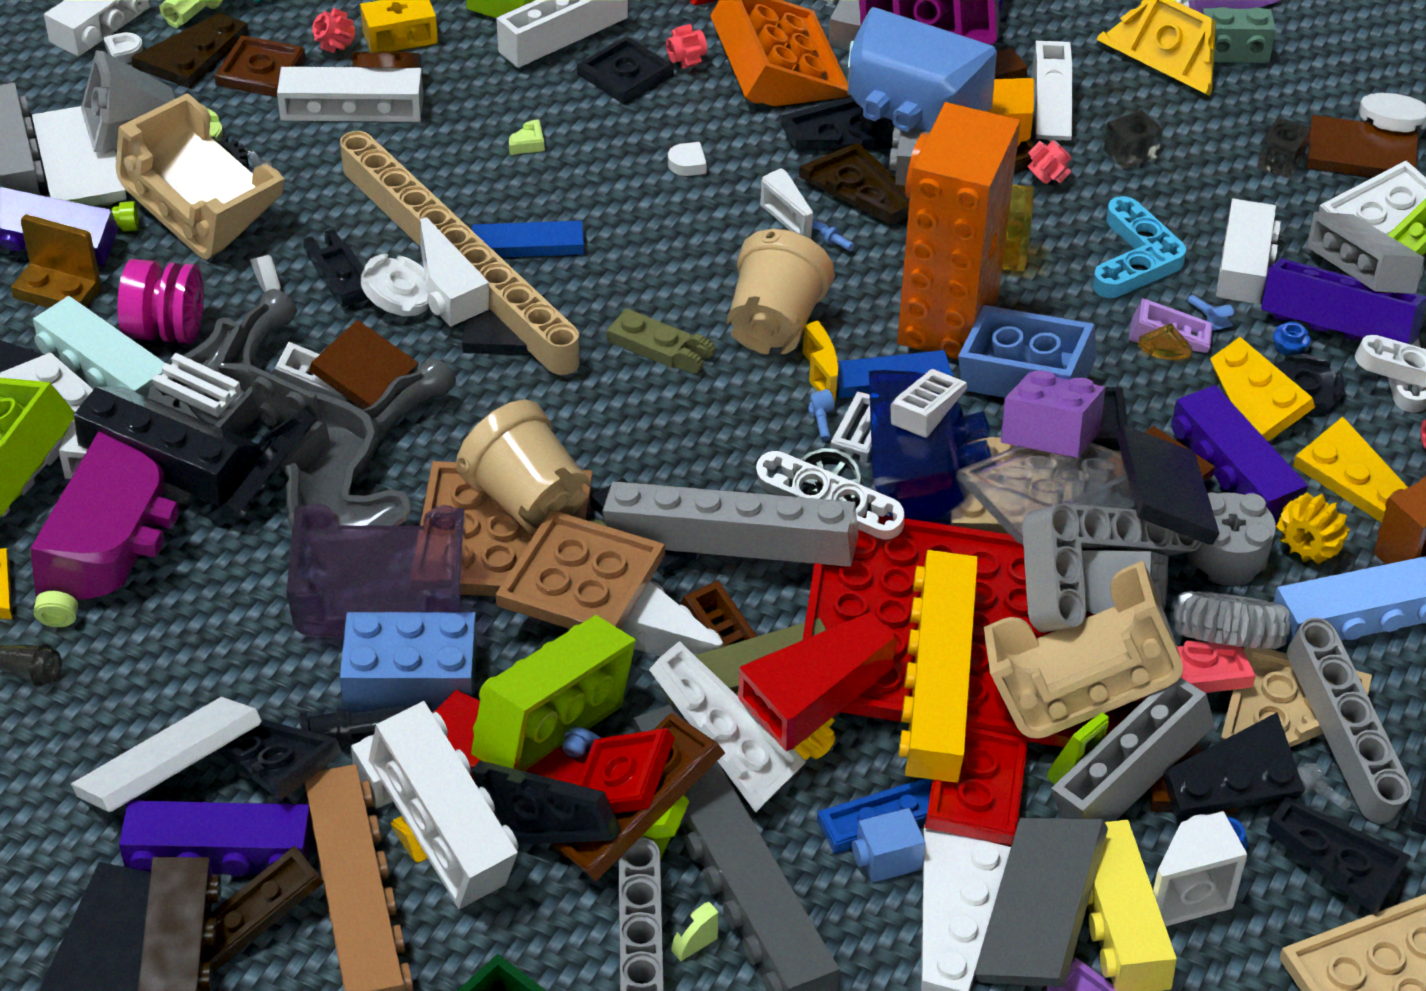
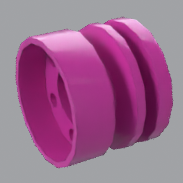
M130 259L122 272L118 292L117 307L120 332L131 339L153 340L159 330L160 336L165 342H174L177 339L178 343L192 344L200 329L204 306V285L199 265L184 264L181 267L179 263L170 262L163 273V269L157 261Z

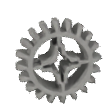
M1189 591L1180 594L1178 597V603L1175 605L1174 629L1180 635L1210 643L1254 649H1276L1285 645L1286 637L1289 635L1291 624L1289 622L1290 611L1281 604L1268 602L1267 600L1212 592Z

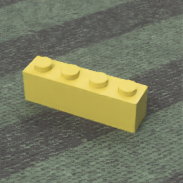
M1129 821L1105 822L1108 831L1087 904L1090 912L1088 919L1090 936L1093 941H1099L1101 946L1100 964L1102 973L1105 978L1111 977L1115 991L1172 990L1177 958Z

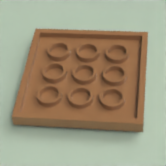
M432 461L410 576V589L413 592L496 597L495 594L534 534H529L518 521L483 491L474 490L456 471V462ZM583 470L590 480V486L583 482L580 489L587 496L583 504L572 515L584 520L588 519L593 482L592 470Z

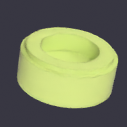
M46 591L36 597L33 614L44 625L66 627L73 624L76 620L78 602L69 594L59 591Z

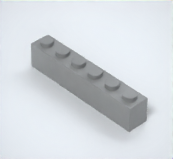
M613 481L603 508L605 526L665 544V550L851 567L859 537L856 504L851 501Z

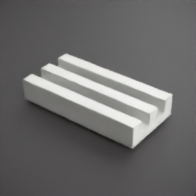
M175 353L171 358V365L166 363L162 367V375L156 374L152 378L154 388L216 417H219L241 392L238 381L178 353ZM176 379L186 385L191 386V389L184 387L172 380ZM206 393L214 398L219 399V402L214 401L202 394Z
M857 392L831 441L830 449L844 450L851 458H853L854 454L860 455V461L867 463L891 417V404L893 401ZM864 403L868 404L869 406L851 441L847 440L846 437ZM878 408H882L864 444H860Z

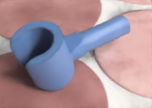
M1195 295L1189 296L1188 302L1207 316L1208 322L1213 323L1212 330L1233 326L1227 317L1234 315L1231 305L1228 304L1214 308Z
M824 389L811 394L808 410L812 417H816L821 440L829 441L830 433L826 413L834 411L835 404L830 390Z

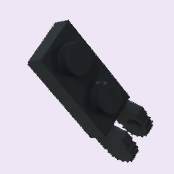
M334 229L325 231L324 236L327 247L323 249L320 248L313 236L304 238L303 244L308 258H310V261L342 308L369 299L361 287V274L364 267L346 241L343 242Z

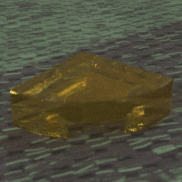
M1172 323L1139 337L1138 346L1154 357L1165 360H1181L1192 355V346Z

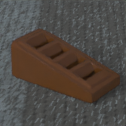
M719 580L683 596L680 605L687 607L693 617L707 629L714 630L724 642V647L739 639L744 641L757 637ZM712 606L714 611L706 614L704 610ZM722 617L724 622L714 626L712 621ZM727 629H733L734 633L722 638L720 635L721 632Z

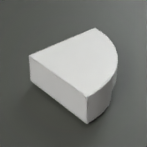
M265 255L251 259L254 273L262 290L265 293L271 289L280 290L281 287L272 257Z

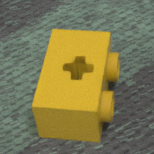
M379 0L360 4L362 31L370 53L392 52L438 43L436 15L430 0Z

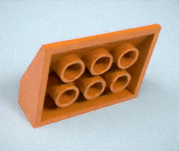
M719 0L710 17L743 91V95L750 102L755 104L764 103L776 107L850 96L847 95L848 82L814 10L783 0Z

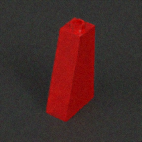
M868 612L740 666L738 699L786 752L792 750L893 669L894 650L897 644L895 635L889 626L884 625L872 612Z

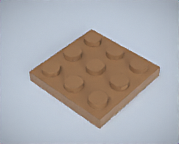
M550 510L495 594L496 605L571 629L574 625H580L594 615H598L621 630L665 557V544Z

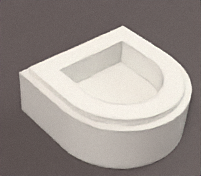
M125 32L104 37L108 54L126 64L132 62V56L144 51L142 39L136 34Z
M700 142L683 143L673 146L668 152L669 169L681 176L706 174L707 163Z

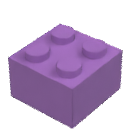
M1038 370L1032 373L1029 372L1005 398L1001 443L1079 458L1101 431L1105 386L1094 385L1093 381L1086 378H1072L1070 380L1057 378L1055 374L1049 371Z

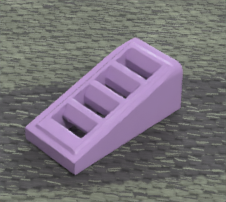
M1142 298L1131 320L1129 341L1145 345L1207 353L1210 349L1213 323Z

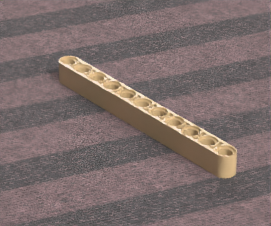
M352 131L341 137L340 149L343 172L365 195L419 246L420 219L427 217L489 282V309L527 345V350L554 374L567 375L578 369L580 365L579 332L574 325L372 136L366 132Z

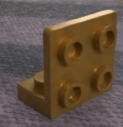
M25 214L20 221L30 264L11 286L13 298L50 308L67 296H70L87 308L102 289L91 233L87 230Z

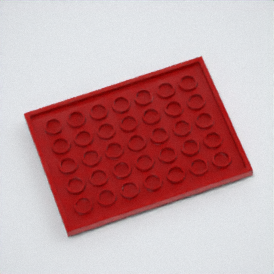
M879 516V524L884 525L887 520L893 521V516ZM904 518L905 524L902 532L892 539H880L858 530L859 537L851 567L814 563L802 640L812 636L814 619L820 618L826 630L868 612H872L884 625L892 629L897 643L894 650L893 669L840 712L901 722L904 696L912 697V689L904 688L907 663H915V656L907 655L910 630L918 629L917 623H910L913 597L920 598L921 592L913 591L916 566L924 567L927 550L978 556L966 726L1027 738L1028 742L1065 747L1073 734L1091 720H1086L1047 737L1039 739L1029 738L1017 728L990 674L984 633L985 626L1005 618L1015 617L1026 621L1032 628L1036 638L1051 633L1037 631L1029 620L1023 536ZM1086 611L1085 618L1090 617L1094 614ZM1143 701L1130 702L1104 713L1109 717L1106 736Z

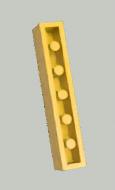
M927 550L924 567L916 566L913 591L921 592L920 598L913 597L910 623H917L918 629L910 630L907 655L915 656V663H907L904 688L912 689V697L904 696L901 722L909 723V731L901 730L898 757L906 758L905 776L958 783L964 757L978 556Z

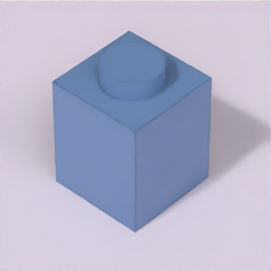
M910 808L859 820L857 840L852 841V851L857 865L865 867L871 883L923 870L926 842Z

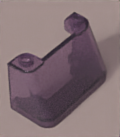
M322 504L295 506L286 590L295 630L311 637H344L347 612H464L465 508H454L447 505L437 506L425 514L423 526L341 525L338 514Z

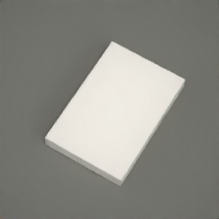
M1404 161L1321 204L1319 212L1354 214L1388 235L1426 198V177L1409 162Z

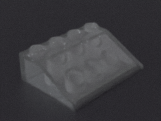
M1092 442L1079 458L1016 446L960 469L957 474L958 480L1004 529L1022 545L1023 520L1030 511L1063 503L1130 509L1135 506L1122 455Z

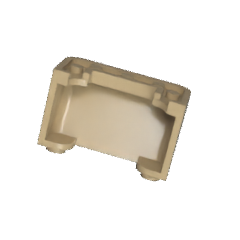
M186 93L119 126L115 168L118 180L127 192L199 257L209 259L222 252L281 197L285 178L281 176L277 169L267 164H262L255 168L253 174L209 136L211 116L208 109Z
M1144 561L1120 570L1112 578L1110 591L1116 606L1085 618L1079 626L1056 630L1039 638H1036L1030 625L1020 618L1009 617L984 627L990 674L1017 728L1022 734L1036 739L1050 736L1094 718L1101 712L1106 713L1165 689L1176 683L1181 677L1183 665L1180 653Z

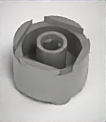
M1208 493L1220 534L1213 545L1202 542L1197 550L1186 552L1188 563L1196 572L1197 568L1208 574L1207 580L1225 586L1248 584L1254 581L1255 575L1261 571L1263 573L1267 567L1276 529L1273 515L1265 507V499L1260 495L1254 493L1246 495L1238 493Z

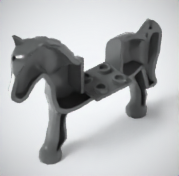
M271 289L262 296L256 308L245 314L241 325L230 318H219L210 337L195 349L183 355L240 383L241 392L219 417L154 388L153 384L150 386L147 398L238 436L244 434L258 417L268 425L278 426L302 408L310 412L316 419L300 437L301 440L280 462L283 471L288 477V482L285 485L286 508L288 511L287 520L301 546L313 552L323 563L327 564L331 581L337 583L344 567L361 561L388 532L403 524L410 515V500L403 491L389 489L367 496L350 495L353 480L367 468L380 439L402 415L429 398L444 396L455 386L456 378L453 371L443 362L434 358L426 359L419 366L416 373L397 377L388 385L383 395L372 406L360 409L344 400L303 389L255 367V359L263 341L272 329L278 326L289 325L297 314V308L292 299L280 290ZM176 379L172 380L184 387L191 389V386L186 385ZM206 393L202 394L214 401L219 402V399L214 398Z

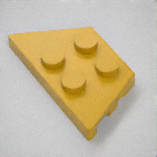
M1142 0L1139 7L1130 10L1120 18L1122 21L1107 33L1103 31L1098 35L1096 40L1208 96L1211 95L1216 21L1175 0Z

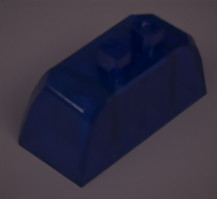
M897 370L869 371L873 482L877 492L898 501L903 507L904 518L931 522L945 516L960 507L968 499L975 484L974 470L993 466L992 453L987 440L972 443L973 441L991 437L990 426L984 412L981 411L965 416L957 400L927 438L891 424V404L903 391L926 373Z

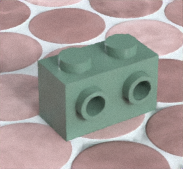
M1227 7L1203 8L1202 14L1216 21L1214 62H1270L1276 32L1271 9L1258 7L1250 9Z

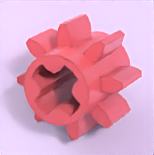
M333 8L331 13L323 11V13L316 17L312 26V32L315 37L314 41L321 43V49L334 53L336 48L345 50L355 37L354 21L347 18L346 12Z
M691 24L671 30L673 37L666 39V50L672 63L680 62L682 69L702 63L700 56L707 54V42L701 30L693 31Z
M1054 140L1048 145H1044L1039 141L1028 152L1033 160L1028 165V168L1045 184H1048L1052 179L1061 183L1072 172L1067 165L1072 157Z

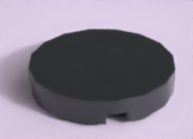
M1292 354L1285 356L1284 361L1278 364L1277 361L1273 363L1275 367L1313 398L1315 408L1304 416L1317 417L1328 414L1339 406L1345 388L1344 379L1339 370L1336 373L1330 368L1331 363L1309 354Z

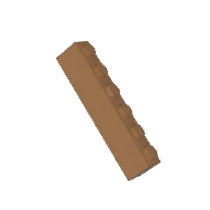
M357 764L318 771L305 781L304 784L307 803L310 807L313 834L322 880L324 881L323 885L344 991H413L408 962L399 964L397 953L405 952L400 924L391 926L389 916L396 915L392 887L383 889L381 879L389 878L384 851L375 852L373 844L381 842L377 816H368L366 808L373 807L369 780L360 781Z

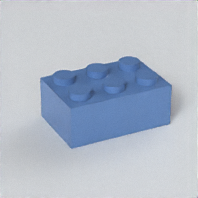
M983 305L958 356L961 380L967 382V389L965 391L1006 398L1029 372L1032 373L1038 370L1052 372L1055 374V377L1062 379H1087L1097 358L1095 324Z
M347 612L340 671L344 709H348V711H369L416 705L425 701V703L431 702L432 709L435 711L455 690L474 698L478 647L475 612Z

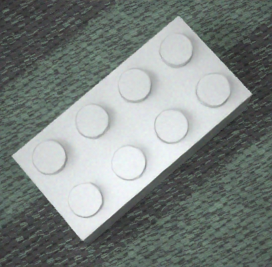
M422 701L376 724L368 760L458 909H461L506 885L518 854V843L511 829L507 825L501 826L494 815V804L487 790L483 787L478 788L470 776L471 767L464 753L460 749L454 750L447 739L448 730L442 717L437 712L431 713L425 701Z

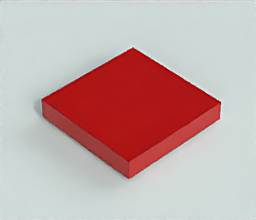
M668 728L594 739L577 785L605 792L614 813L649 809L675 737Z

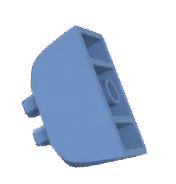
M872 7L853 42L850 53L848 91L854 101L863 108L865 118L873 121L881 117L891 119L896 129L908 132L913 127L930 132L944 102L982 111H988L992 108L997 51L992 45Z

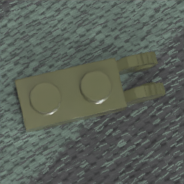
M628 308L607 329L608 342L670 368L674 366L693 374H697L704 367V360L702 359H710L716 353V346L707 337L704 338L697 333L694 335Z

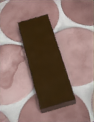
M293 846L211 913V918L217 919L216 946H208L207 962L213 963V972L223 966L324 883L296 846Z

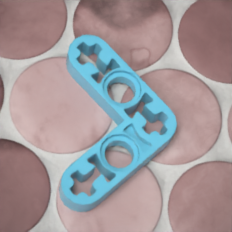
M1119 196L1110 200L1106 221L1134 250L1101 263L1096 267L1092 283L1095 293L1105 298L1120 297L1182 269L1186 255V246L1180 239L1135 199ZM1138 232H1149L1154 234V236L1145 237L1139 235ZM1142 265L1147 267L1148 269L1137 270L1133 269L1131 266Z

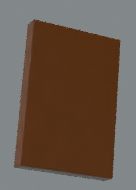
M1312 115L1306 168L1366 177H1375L1404 161L1409 162L1416 169L1418 129L1411 132H1395L1380 129L1369 122Z

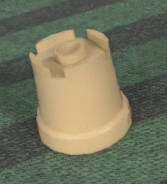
M781 229L757 231L744 240L737 260L739 276L726 323L727 325L730 322L734 327L731 335L744 347L761 354H769L771 347H782L780 355L787 354L797 347L803 329L815 305L825 298L835 278L834 266L826 251L808 237Z
M526 399L509 402L492 411L473 428L463 441L457 454L456 471L461 478L474 490L483 491L518 521L529 534L536 533L539 528L538 526L542 524L550 510L571 516L574 515L587 496L580 489L583 482L590 486L588 476L575 463L552 432V423L537 402Z

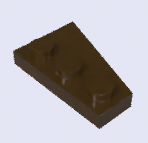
M217 13L132 56V65L142 72L190 89L232 50L241 35L247 36L249 34L248 23L222 13Z
M858 142L799 166V178L890 225L908 218L910 198H907L905 195V186L896 185V177Z

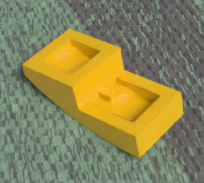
M817 320L806 324L804 327L802 353L810 362L809 382L816 391L829 389L835 403L838 379L837 356L830 337Z

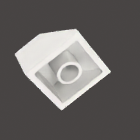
M1224 811L1210 815H1196L1187 821L1181 822L1158 868L1153 889L1165 926L1233 908L1247 853Z

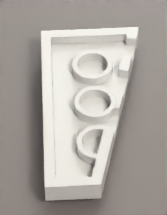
M680 641L663 654L649 669L688 723L713 739L724 750L725 754L718 760V763L755 812L806 763L793 749L786 752L743 705L738 696Z
M924 828L923 838L926 844L922 871L921 991H970L1011 847Z

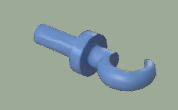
M812 221V229L821 231L825 243L831 246L837 244L848 251L854 249V243L840 236L839 229L836 227L829 228L828 225L822 222Z

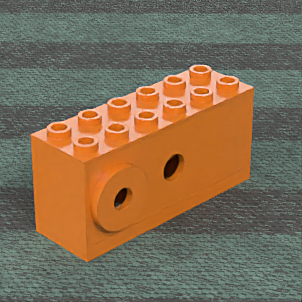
M944 102L930 133L923 132L920 134L912 152L905 185V195L910 200L897 344L926 352L945 350L947 357L959 360L958 356L983 305L995 306L1000 291L1020 119Z

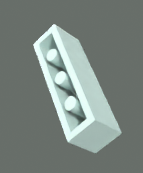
M67 296L33 318L36 332L34 339L39 350L43 354L51 352L71 371L86 380L92 389L95 387L121 386L148 397L150 386L153 384L152 378L156 374L161 375L163 373L162 367L166 364L70 296Z

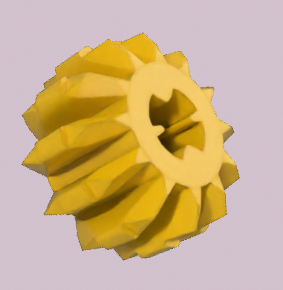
M1306 492L1304 495L1290 501L1283 508L1276 527L1282 532L1279 541L1290 545L1289 554L1297 552L1301 555L1303 562L1313 559L1316 563L1320 564L1328 558H1332L1333 555L1336 556L1341 551L1345 540L1348 538L1350 529L1345 525L1347 515L1338 513L1336 510L1337 502L1329 504L1325 501L1323 493L1313 497Z

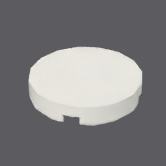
M1375 93L1364 96L1361 100L1358 112L1360 117L1364 121L1368 120V117L1373 119V125L1380 129L1395 132L1415 131L1416 126H1419L1421 129L1426 128V104L1417 99L1399 94Z
M380 254L368 261L361 274V287L366 296L376 306L400 316H417L427 311L429 308L427 301L428 292L424 268L420 264L399 255L397 259L387 258L389 254Z

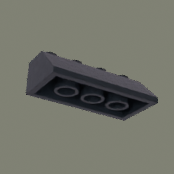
M121 386L95 387L73 414L78 446L89 449L98 432L106 434L141 451L156 461L163 470L165 483L216 505L221 504L261 450L260 445Z

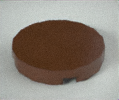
M353 52L352 66L384 68L422 67V59L420 53Z

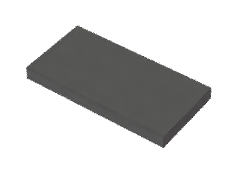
M1019 819L974 972V976L979 983L1065 987L1108 827L1103 819Z

